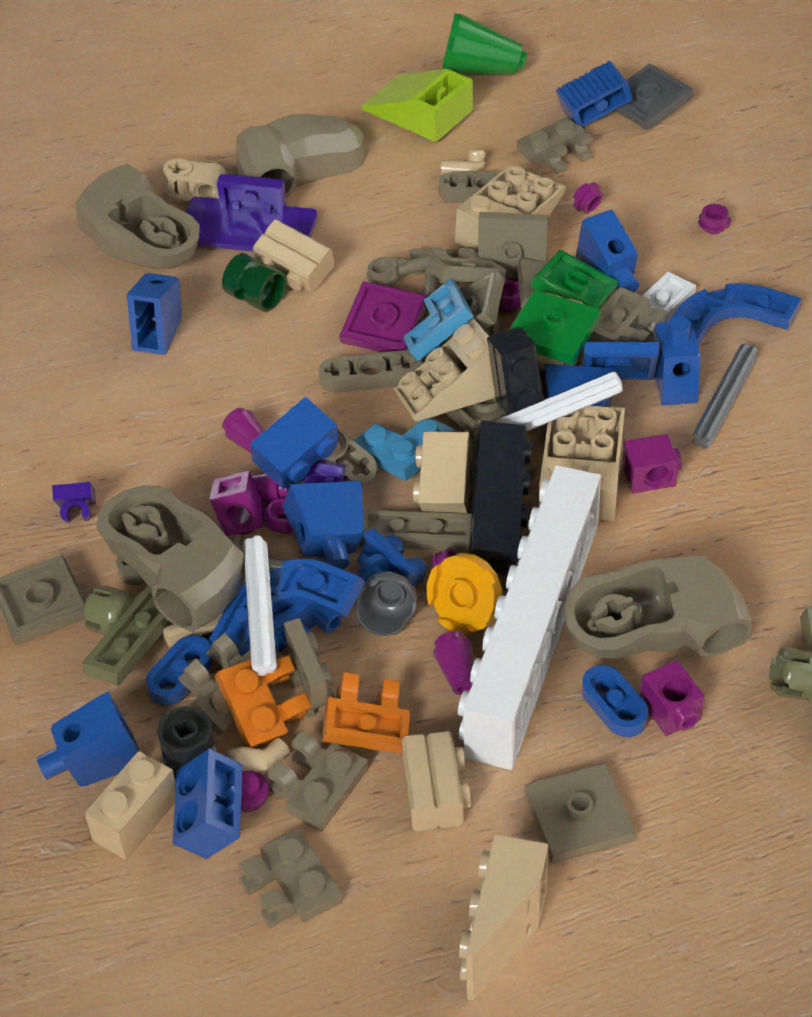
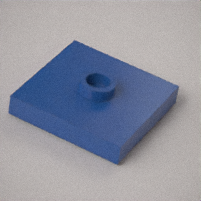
M585 342L582 366L614 368V372L617 373L621 380L654 379L659 356V342Z

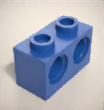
M207 749L177 770L173 845L208 859L240 838L241 763L214 750Z

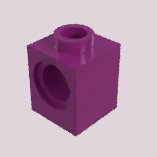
M668 434L624 441L622 468L632 494L676 486L677 470L682 469V458L679 449L673 448Z
M250 470L214 479L210 502L225 535H246L262 528L265 506Z
M678 660L642 675L640 697L647 704L648 713L665 736L678 730H688L701 720L704 694Z

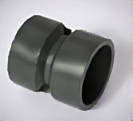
M183 706L166 713L160 720L157 733L165 766L173 769L175 782L177 770L207 749L217 752L211 719L205 711L196 707Z

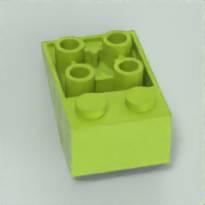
M449 69L401 74L361 106V110L437 142L473 111V79Z

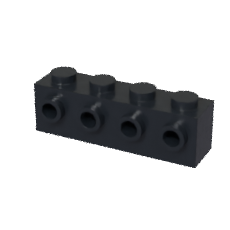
M481 420L476 441L468 554H475L487 561L495 572L508 574L511 565L516 566L517 560H520L517 557L522 538L520 531L521 527L526 528L529 506L522 504V495H528L530 473L524 472V463H530L532 441H526L525 425Z

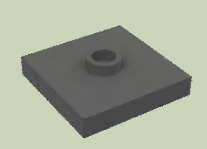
M649 63L627 79L633 100L614 111L648 131L693 97V90L690 86Z

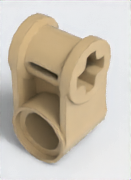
M185 159L169 160L163 166V172L168 181V185L165 188L166 197L174 202H190L193 197L219 199L217 180L220 174H227V171L216 163L194 162Z

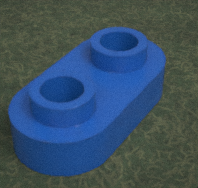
M197 635L185 636L179 639L149 671L146 678L149 697L155 703L174 705L187 696L190 690L178 678L190 664L189 660L198 659L207 671L211 669L213 660L206 654L212 648L209 641ZM168 686L173 687L171 689H163Z
M607 665L594 666L585 672L582 680V695L609 730L622 737H633L643 732L648 719L647 704L617 669ZM598 690H606L608 692L599 693ZM622 718H629L631 720L626 721L622 720Z

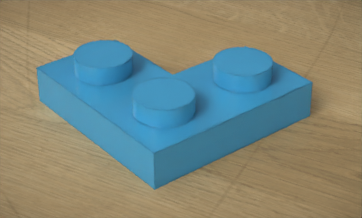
M449 279L424 300L430 315L403 336L409 352L417 361L425 355H429L434 349L439 348L445 339L452 335L460 326L468 324L469 320L474 317L460 288L452 279Z
M427 418L418 422L401 436L375 423L354 441L373 456L377 467L407 481L421 469L416 466V447L423 444V432H454V429L435 419Z

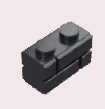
M521 327L489 335L487 337L495 399L506 415L543 401V396L540 392L542 389L535 342L527 336V333Z

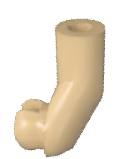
M470 149L468 160L465 161L442 160L441 176L452 171L482 170L486 165L484 160L485 151L483 149Z
M275 738L262 750L243 746L233 747L227 751L225 756L241 763L242 771H255L264 776L276 761L281 762L288 756L290 750L283 740Z

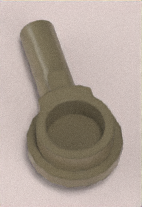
M426 255L407 261L406 259L396 260L394 257L376 258L368 265L367 280L370 283L390 287L401 275L425 270L432 256Z

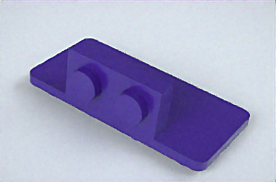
M220 174L218 177L219 199L193 197L185 212L193 216L200 225L197 246L254 252V244L262 234H265L266 229L274 219L311 238L318 218L315 209L286 205L284 180Z

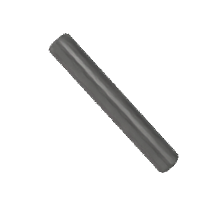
M747 343L739 346L693 432L692 442L695 446H701L706 449L712 445L757 359L758 349L756 346H750Z

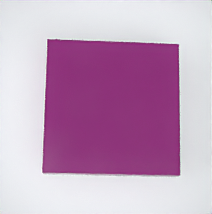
M363 281L339 335L341 343L378 352L408 350L403 336L421 323L427 308L424 300L428 295Z

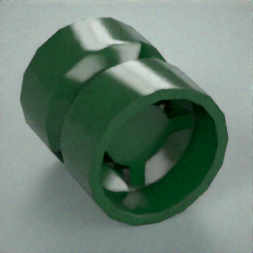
M245 253L235 255L227 264L223 273L222 289L225 293L239 300L246 301L247 304L263 312L273 310L279 304L286 291L287 278L283 271L268 264L261 265L260 260Z

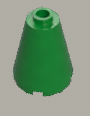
M455 13L441 70L449 69L458 74L515 75L517 69L523 71L527 52L522 51V44L462 13Z

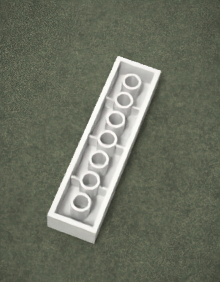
M555 465L550 480H543L539 496L541 505L539 508L533 507L529 519L528 528L531 530L529 537L522 536L517 555L518 559H520L518 566L511 565L506 581L507 595H500L496 604L494 616L497 619L494 627L488 626L483 640V650L485 653L482 659L476 658L470 677V682L473 683L470 692L463 691L459 701L458 715L463 716L458 739L464 741L465 759L513 771L565 622L563 609L567 593L576 585L581 577L598 528L600 474Z

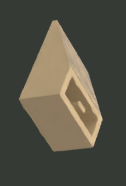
M507 166L457 208L455 243L472 248L478 252L480 212L550 216L566 191V186L553 182L550 178L540 177L525 171L521 167Z
M472 319L468 324L460 326L450 340L442 347L431 351L426 361L414 371L405 374L400 379L399 384L393 389L416 422L495 398L487 337L489 335L475 319Z
M588 406L548 423L539 496L543 480H550L555 465L600 474L599 520L615 521L625 408Z
M494 834L491 851H482L478 877L482 878L480 889H474L472 892L469 906V917H472L470 930H463L459 948V958H463L460 980L467 982V1000L474 1001L539 930L547 892L548 844Z

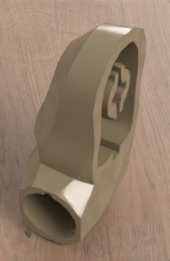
M291 114L271 121L266 125L249 127L238 134L236 140L237 171L239 176L284 180L286 199L293 192L295 186L312 183L326 177L351 173L361 167L367 156L362 131L354 124L333 116Z
M128 164L116 167L99 176L85 188L75 203L78 228L93 239L105 254L111 257L150 268L171 269L188 262L195 255L199 240L200 225L193 216L166 203L162 198L154 194L145 174Z
M142 485L124 490L108 500L98 513L97 530L112 553L138 571L145 583L152 588L151 593L156 608L166 620L194 633L199 628L214 621L235 599L246 581L243 552L223 533L210 517L179 501L171 491L161 486Z
M702 555L652 559L613 573L596 574L581 579L567 593L563 609L569 637L579 649L596 658L617 659L644 651L665 652L677 650L683 646L691 648L702 657L711 658L744 644L752 636L753 621L742 594L723 570L709 558Z

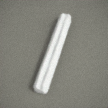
M611 372L493 422L525 425L527 432L623 391L622 382L616 372Z
M255 535L253 538H247L243 544L251 665L253 671H256L259 676H265L267 673H274L277 665L267 542L262 540L261 536Z

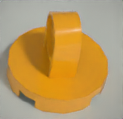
M460 553L444 559L441 564L436 565L431 570L427 581V601L429 606L434 604L435 610L440 616L437 620L443 627L450 631H461L467 635L487 628L495 620L496 604L499 596L502 595V579L497 576L487 561L475 554Z

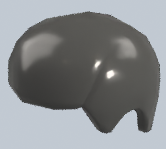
M391 571L371 575L365 580V584L355 602L357 620L366 631L378 636L401 633L406 623L415 615L418 604L416 601V589L406 577Z

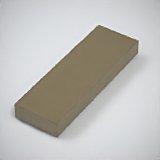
M363 510L364 532L358 547L365 546V531L375 529L383 537L394 534L402 542L404 549L446 550L451 548L455 551H469L471 513Z

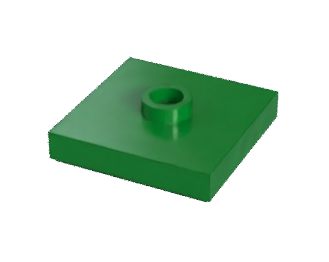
M559 249L534 276L530 287L537 291L561 296L564 299L577 300L585 305L601 309L615 293L619 282Z
M534 290L510 329L521 327L527 333V336L535 342L538 355L573 365L582 351L585 342L588 341L600 321L601 309Z

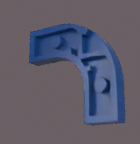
M731 283L726 284L725 289L708 293L706 289H703L693 294L678 307L673 316L682 315L692 322L699 346L708 330L717 322L727 318L742 317L754 319L788 330L800 310L802 298L759 285Z
M311 559L282 562L283 566L269 571L272 613L275 614L287 605L302 602L319 606L347 618L365 582L355 574L321 561ZM246 583L225 609L208 640L212 646L222 634L226 633L235 643L238 654L241 657L250 650Z

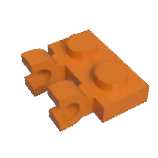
M289 655L276 660L277 667L274 673H267L265 676H259L256 671H253L251 659L220 670L215 675V679L245 747L255 749L271 743L275 738L281 739L288 734L285 724L305 717V712L312 708L306 692L277 706L269 690V686L287 681L290 678L289 674L294 673L295 668Z
M343 672L341 685L337 687L336 698L328 697L325 704L322 741L402 754L401 739L404 736H409L410 710L398 708L400 681L384 679L382 682V692L378 691L376 704L357 701L360 674Z

